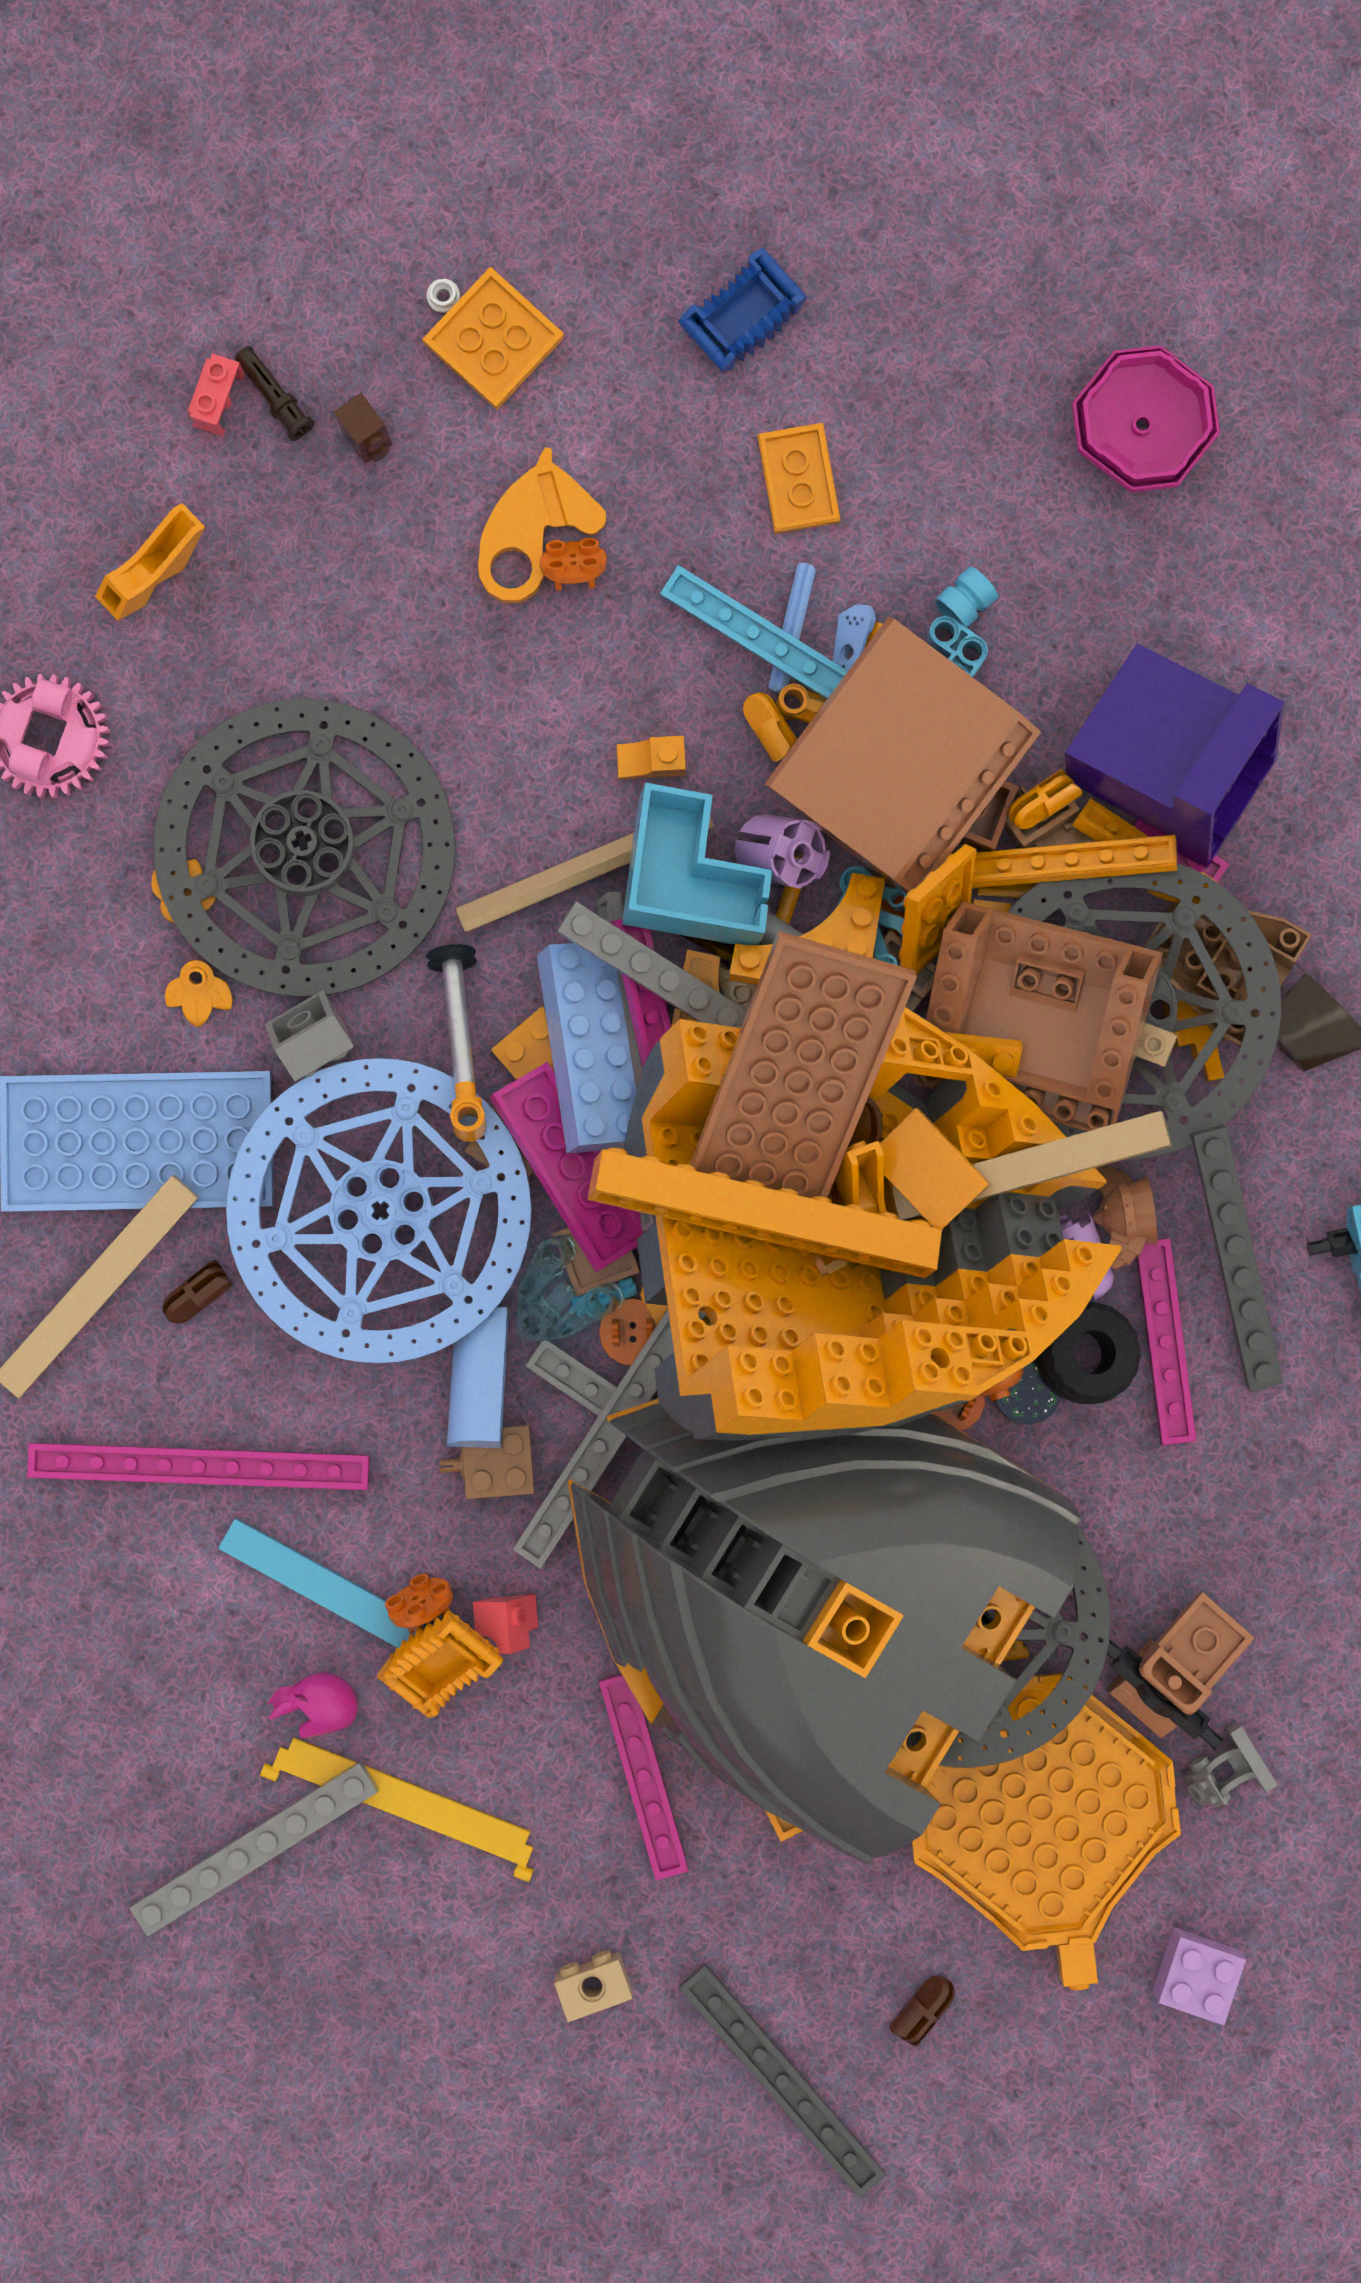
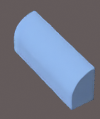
M496 1307L488 1318L473 1331L453 1343L447 1433L448 1447L502 1448L509 1323L507 1307Z

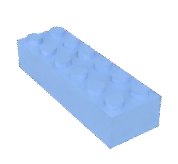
M575 943L548 945L537 955L566 1153L601 1151L607 1148L622 1149L624 1148L629 1119L637 1091L618 971Z

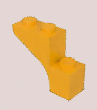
M183 503L175 506L127 562L104 576L95 598L117 621L143 608L157 584L176 575L185 568L205 526Z
M865 1141L855 1143L847 1148L834 1180L845 1205H859L866 1212L875 1214L887 1212L884 1201V1154L879 1141L866 1144Z

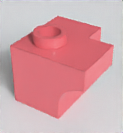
M536 1594L490 1597L473 1602L475 1631H478L480 1636L492 1639L500 1651L499 1654H512L530 1648L529 1631L538 1628Z

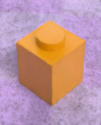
M1094 1943L1069 1946V1944L1056 1945L1059 1979L1064 1987H1069L1070 1990H1084L1089 1988V1984L1098 1983Z

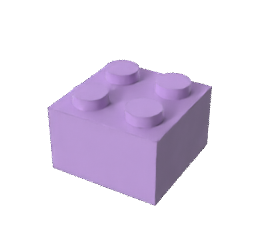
M1173 1927L1152 1993L1160 2004L1225 2025L1246 1959L1236 1948Z

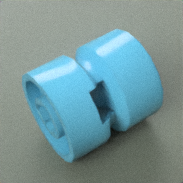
M968 566L957 577L955 581L956 587L947 586L934 599V602L944 616H949L968 628L978 618L977 610L983 611L988 609L998 599V593L991 582L980 571L972 566Z

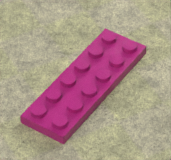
M548 1062L490 1095L491 1102L594 1271H600L638 1246L637 1239L644 1233L642 1232L638 1211L587 1200L594 1159L601 1151L566 1153L556 1078Z

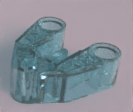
M567 1235L553 1236L538 1245L518 1289L517 1329L521 1337L526 1340L540 1341L567 1338L617 1311L624 1302L622 1289L612 1282L602 1283L589 1290L563 1317L560 1315V1312L577 1295L574 1291L575 1288L571 1284L568 1285L562 1280L546 1299L542 1297L563 1274L562 1271L576 1255V1245L572 1238ZM553 1244L558 1246L561 1251L560 1259L555 1258L552 1254ZM600 1292L606 1294L609 1298V1307L601 1304L599 1300ZM537 1319L539 1320V1323L537 1325L538 1328H536V1326L534 1325L537 1322Z

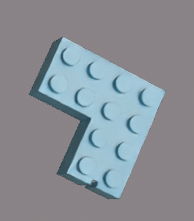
M645 782L638 799L622 925L729 944L759 945L766 929L768 911L766 903L770 894L772 870L705 858L713 795Z

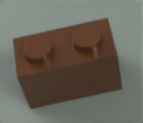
M362 392L334 411L342 433L365 464L371 459L373 462L379 461L388 454V447L392 445L386 425Z

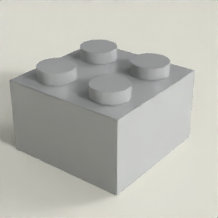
M324 990L265 1023L273 1049L294 1081L314 1075L319 1070V1067L331 1060L336 1061L343 1058L354 1047L344 1021Z

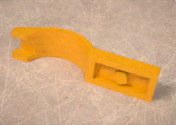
M1092 798L1086 803L1072 825L1096 842L1148 837ZM1146 890L1162 900L1180 903L1179 899L1169 895ZM1193 897L1192 902L1199 904L1200 898Z

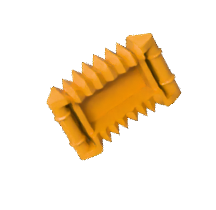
M448 1610L445 1612L443 1620L436 1617L434 1625L428 1622L425 1630L418 1627L415 1636L410 1634L408 1641L402 1640L400 1648L397 1647L395 1653L390 1654L388 1660L377 1674V1678L386 1684L391 1691L396 1692L410 1703L413 1709H417L427 1718H431L439 1714L440 1707H445L446 1701L450 1700L451 1695H456L457 1689L463 1690L464 1684L471 1686L472 1680L477 1682L479 1675L484 1678L491 1676L501 1665L503 1658L499 1654V1649L491 1645L489 1640L484 1639L478 1631H474L468 1623H464L458 1615H454Z

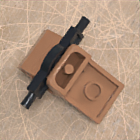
M1199 1591L1155 1642L1150 1638L1138 1653H1135L1127 1645L1121 1649L1109 1638L1107 1655L1113 1659L1111 1667L1119 1675L1106 1690L1160 1738L1179 1726L1192 1739L1200 1736L1215 1750L1222 1744L1224 1738L1208 1726L1210 1718L1199 1708L1213 1693L1210 1689L1255 1638L1206 1594Z

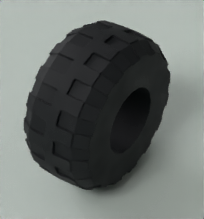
M1088 1302L1082 1314L1035 1359L1041 1379L1057 1396L1078 1404H1098L1116 1398L1117 1395L1124 1392L1130 1386L1139 1369L1141 1348L1139 1347L1135 1329H1133L1129 1320L1122 1313L1106 1304ZM1083 1333L1090 1334L1101 1347L1102 1357L1100 1364L1092 1373L1084 1372L1078 1367L1074 1359L1073 1349L1075 1341Z

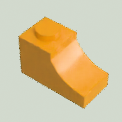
M684 736L650 737V739L645 741L617 744L618 778L637 779L686 776Z

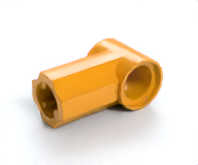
M789 684L781 690L776 700V705L786 720L796 719L809 724L826 702V699L816 693L807 691L799 684ZM794 695L800 700V707L798 709L788 708L784 703V697Z

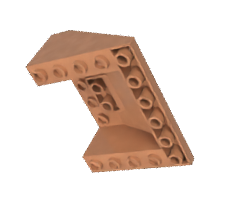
M888 617L774 770L765 785L807 820L815 822L824 830L823 833L879 878H885V882L908 893L911 889L917 888L931 871H935L945 862L946 858L953 852L1032 746L1041 731L1020 712L894 618Z
M963 901L943 931L926 1021L943 1032L1022 1041L1023 1049L1017 1076H1003L1007 1081L1032 1100L1052 1122L1084 1131L1117 1123L1154 992L1163 952ZM915 1074L914 1084L935 1089L944 1078Z

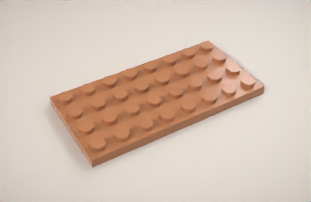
M778 931L689 1165L695 1167L696 1171L706 1174L720 1172L729 1175L730 1179L740 1182L754 1180L763 1183L764 1187L769 1189L787 1188L795 1190L799 1196L807 1198L821 1196L827 1198L917 979L916 971Z

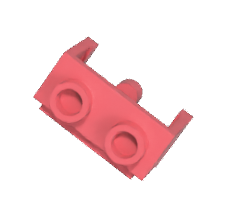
M213 353L210 359L206 358L188 408V413L193 421V427L222 437L224 436L225 429L222 428L219 421L223 410L231 406L232 402L229 394L235 378L243 381L245 377L239 362Z

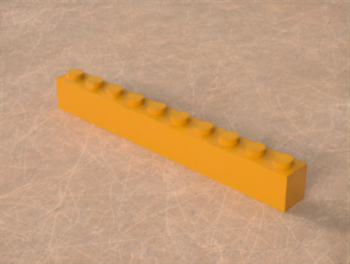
M620 1148L602 1149L594 1159L587 1200L916 1277L926 1278L937 1270L942 1229L933 1228L926 1221L913 1220L908 1222L898 1219V1216L893 1213L866 1212L862 1206L854 1204L841 1206L833 1204L830 1199L821 1196L807 1198L799 1196L792 1189L765 1188L763 1183L754 1180H746L744 1182L732 1180L725 1173L712 1172L706 1174L696 1171L695 1167L687 1164L668 1165L662 1163L661 1159L653 1156H642L639 1158L627 1155V1151Z

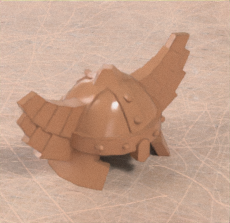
M1107 1165L1106 1167H1096L1107 1183L1098 1189L1103 1201L1099 1209L1092 1216L1093 1221L1102 1225L1103 1229L1111 1235L1109 1244L1120 1245L1122 1248L1111 1265V1268L1117 1270L1123 1265L1129 1266L1135 1258L1139 1259L1145 1244L1157 1245V1221L1148 1177L1143 1176L1133 1182L1122 1169L1118 1171Z

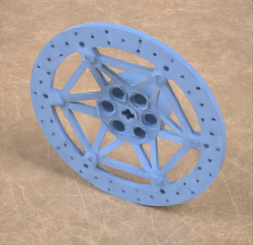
M382 1058L340 1063L322 1069L314 1075L300 1080L284 1091L266 1108L246 1135L237 1154L227 1192L226 1215L231 1251L237 1269L247 1289L271 1320L301 1343L322 1353L356 1362L389 1363L415 1359L437 1352L457 1342L488 1318L501 1303L520 1270L528 1245L532 1207L527 1171L521 1153L501 1118L486 1101L482 1099L487 1122L484 1133L485 1138L483 1140L479 1138L476 1141L483 1150L490 1165L487 1169L476 1171L418 1113L422 1100H426L451 1114L452 1109H450L452 1100L456 1099L453 1077L419 1063ZM411 1084H414L416 1087L414 1092H409L408 1090ZM376 1091L397 1093L394 1107L313 1128L306 1121V1117L320 1107L349 1095ZM466 1115L461 1118L460 1123L464 1126H471L476 1123L477 1117ZM291 1117L293 1124L287 1125L286 1121ZM391 1119V1124L371 1161L362 1162L324 1140L329 1135ZM414 1126H417L463 1172L462 1177H421L414 1171ZM402 1127L403 1163L387 1160L385 1156ZM288 1137L297 1146L275 1227L262 1229L260 1208L264 1180L276 1151L284 1139ZM318 1149L349 1165L350 1170L337 1181ZM308 1155L331 1191V1200L296 1221L289 1223L288 1219L305 1156ZM393 1168L399 1173L400 1178L395 1187L388 1188L383 1183V1174L386 1170ZM517 1170L520 1171L519 1175H516ZM500 1173L505 1175L504 1181L498 1180ZM361 1177L365 1180L367 1188L363 1195L356 1197L350 1191V1184L355 1178ZM429 1187H463V1189L434 1206ZM413 1192L421 1194L424 1200L423 1207L416 1212L408 1209L406 1205L407 1197ZM496 1192L498 1194L499 1211L495 1241L482 1272L476 1281L470 1284L462 1276L479 1208L483 1194ZM466 1198H470L454 1264L450 1266L431 1232L433 1219ZM377 1203L380 1205L388 1203L389 1207L386 1211L389 1216L387 1219L384 1217L376 1218L375 1215L378 1210L375 1206ZM348 1210L354 1211L358 1217L357 1225L350 1230L346 1229L341 1223L342 1215ZM326 1215L330 1217L333 1229L332 1234H296L297 1231ZM521 1220H524L525 1222L523 1225L520 1224ZM404 1225L411 1226L415 1232L414 1240L409 1244H403L398 1239V1230ZM371 1234L378 1235L382 1241V1247L377 1253L369 1252L365 1246V1241ZM255 1240L260 1241L258 1248L254 1247L253 1243ZM425 1241L441 1272L415 1258L411 1253ZM296 1244H342L347 1249L345 1295H342L295 1248ZM282 1250L340 1308L336 1321L318 1314L292 1293L277 1273L269 1257L271 1252ZM358 1259L374 1261L376 1266L357 1295ZM399 1259L435 1282L431 1286L372 1302L367 1301L368 1296L389 1262ZM509 1268L512 1270L511 1273L507 1272ZM444 1292L453 1301L452 1306L440 1314L412 1326L391 1330H367L361 1326L364 1314ZM468 1295L473 1298L470 1304L465 1302V1298ZM345 1329L350 1331L349 1337L343 1335Z

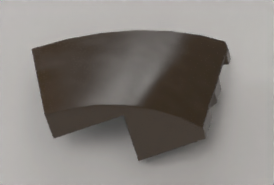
M1305 973L1281 999V1022L1277 1041L1282 1046L1279 1050L1303 1071H1306L1361 1049V1026L1322 986Z

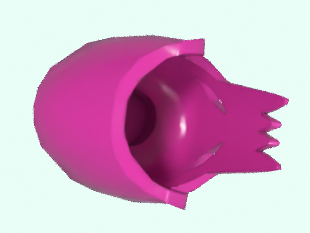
M327 1672L314 1673L291 1687L279 1688L268 1702V1704L274 1703L273 1707L275 1708L269 1716L270 1720L301 1709L307 1715L309 1720L299 1726L300 1738L315 1737L341 1731L352 1724L357 1716L358 1709L357 1697L348 1682Z

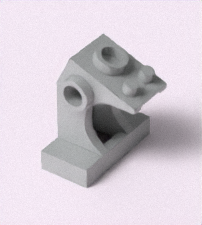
M1236 1721L1224 1727L1232 1743L1208 1758L1206 1755L1195 1758L1188 1765L1190 1770L1182 1776L1188 1785L1187 1790L1190 1796L1200 1805H1213L1214 1808L1226 1805L1231 1799L1230 1790L1254 1778L1266 1793L1278 1786L1243 1727ZM1228 1760L1235 1773L1218 1783L1211 1771L1222 1762Z

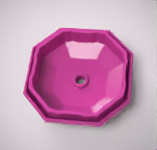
M1161 345L1113 351L1071 404L1077 452L1130 493L1178 487L1220 434L1214 386ZM1144 421L1148 428L1140 430L1137 428L1136 422Z

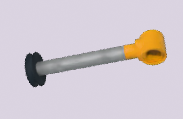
M450 944L436 947L427 952L426 957L430 960L427 963V967L436 972H443L456 1099L451 1102L450 1119L452 1127L459 1139L472 1142L484 1135L487 1126L482 1099L476 1096L463 970L474 966L477 959L473 957L476 953L473 947L462 944ZM466 1115L477 1117L476 1123L471 1126L460 1124V1120Z

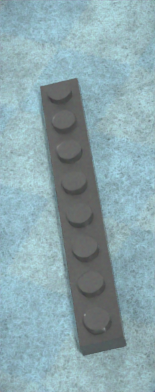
M1223 1124L1190 1133L1247 1389L1253 1392L1282 1384V1375L1227 1127Z
M703 1963L679 1985V1989L859 2198L886 2176L885 2170L706 1963Z

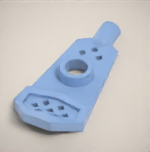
M856 604L838 616L832 661L849 671L863 652L868 635L872 633L876 621L873 607ZM853 649V655L848 660V652Z

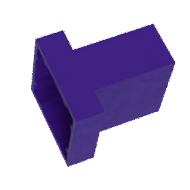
M1137 643L1066 750V775L1081 789L1168 835H1176L1177 853L1208 868L1277 761L1284 701L1246 683L1238 695Z

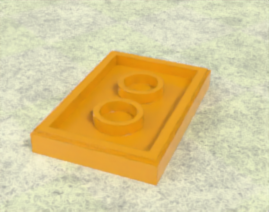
M823 423L757 434L774 534L840 523L841 519Z
M915 1108L880 1143L884 1154V1176L933 1228L943 1230L990 1185L988 1180L919 1108Z

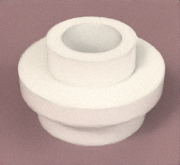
M448 279L434 281L427 290L428 304L438 313H447L460 299L457 285ZM441 292H447L450 297L447 301L441 302L437 299L438 295Z

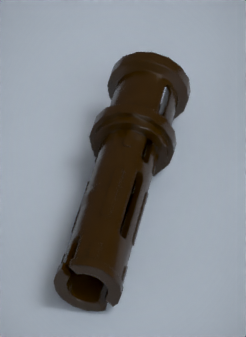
M251 346L242 348L235 355V361L240 363L244 372L270 404L271 415L274 419L281 421L288 431L287 436L289 439L297 441L312 430L315 424L311 417L304 415L298 407V400L294 395L286 394L253 351V348Z

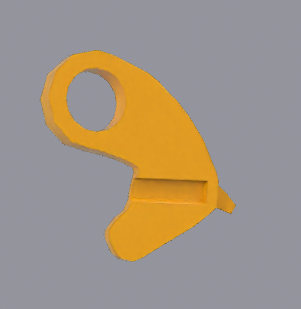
M545 447L536 466L514 482L500 498L481 536L478 560L479 579L488 595L502 603H522L534 596L544 581V575L540 568V559L543 554L544 531L547 527H574L581 533L593 536L601 531L606 524V512L601 505L569 474L552 463L551 448ZM506 551L523 553L532 564L530 578L524 585L518 588L508 589L500 586L494 581L491 574L494 560L498 555Z

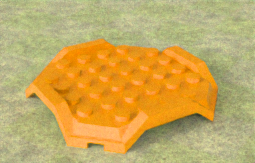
M1064 1672L1034 1675L1010 1706L1007 1707L1012 1720L1016 1721L1039 1706L1053 1691ZM1091 1694L1079 1714L1065 1729L1031 1753L993 1766L977 1768L938 1766L926 1788L941 1805L924 1833L912 1841L914 1863L939 1878L992 1921L1022 1951L1045 1949L1048 1946L1060 1944L1073 1946L1096 1943L1113 1907L1151 1859L1181 1835L1179 1811L1176 1806L1174 1789L1176 1785L1173 1761ZM1000 1731L1001 1737L1006 1738L1007 1733Z

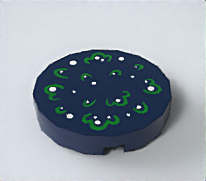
M1034 1360L1024 1367L1023 1376L1019 1383L1009 1388L1010 1396L995 1400L1005 1417L1019 1424L1032 1425L1042 1422L1055 1412L1061 1398L1045 1385Z

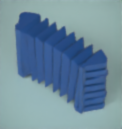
M762 247L748 257V268L741 266V275L735 274V284L728 280V290L720 288L719 297L711 294V302L704 298V307L692 305L680 317L678 323L688 333L689 338H692L707 354L708 359L712 360L724 372L735 367V358L744 362L745 352L754 355V345L764 348L765 338L773 340L774 330L782 332V321L789 322L790 313L796 314L806 301L807 296L797 286V283L793 282L777 264V260L773 259Z

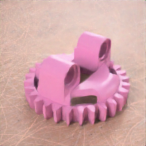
M38 674L37 684H34L29 677H25V688H21L18 684L13 683L16 693L11 695L5 691L2 692L7 701L4 704L0 703V771L6 769L1 778L6 782L14 778L12 787L19 790L24 785V793L31 796L36 788L39 798L44 799L46 791L49 790L51 797L57 799L58 789L61 788L67 796H70L71 790L69 785L73 784L79 790H83L80 779L84 777L88 781L93 782L94 779L89 773L90 769L102 771V768L96 763L97 758L108 759V756L100 751L101 747L111 746L108 740L102 738V735L111 733L110 728L100 726L101 723L108 720V717L104 713L96 714L102 708L101 703L97 701L90 704L94 695L88 691L81 696L84 689L83 685L78 682L71 689L72 681L68 677H65L62 683L59 684V678L55 674H52L49 681L42 674ZM78 703L84 708L82 709V711L87 718L88 724L90 726H93L94 728H88L85 726L83 719L79 711L77 710ZM34 711L67 722L55 756L22 744ZM69 766H76L81 770L77 774L72 770L63 776L57 777L59 782L56 783L50 779L54 773L60 772Z

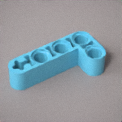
M941 616L932 622L927 634L928 644L970 676L974 677L988 654L986 642L949 616ZM940 628L947 629L951 633L952 639L942 642L936 638L935 631ZM967 647L976 649L979 653V659L975 661L967 660L963 656L962 650Z

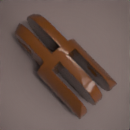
M213 1259L165 1298L162 1311L169 1322L175 1324L184 1323L223 1295L233 1284L219 1262Z
M940 1975L928 1978L892 2020L889 2026L890 2031L912 2046H918L952 2004L955 1997V1989L952 1982Z

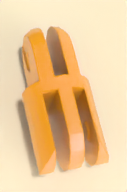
M757 692L749 695L743 703L742 711L745 719L771 760L776 762L783 760L797 741L795 734L774 700L768 694Z
M1060 769L1019 797L1009 808V819L1019 829L1031 828L1080 797L1082 790L1066 775L1063 769Z

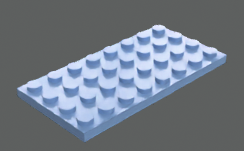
M272 1072L0 1076L1 1212L142 1209L172 1175L178 1177L199 1196L198 1200L190 1208L227 1207V1192L237 1154L256 1120L273 1102ZM273 1159L264 1180L261 1207H274Z

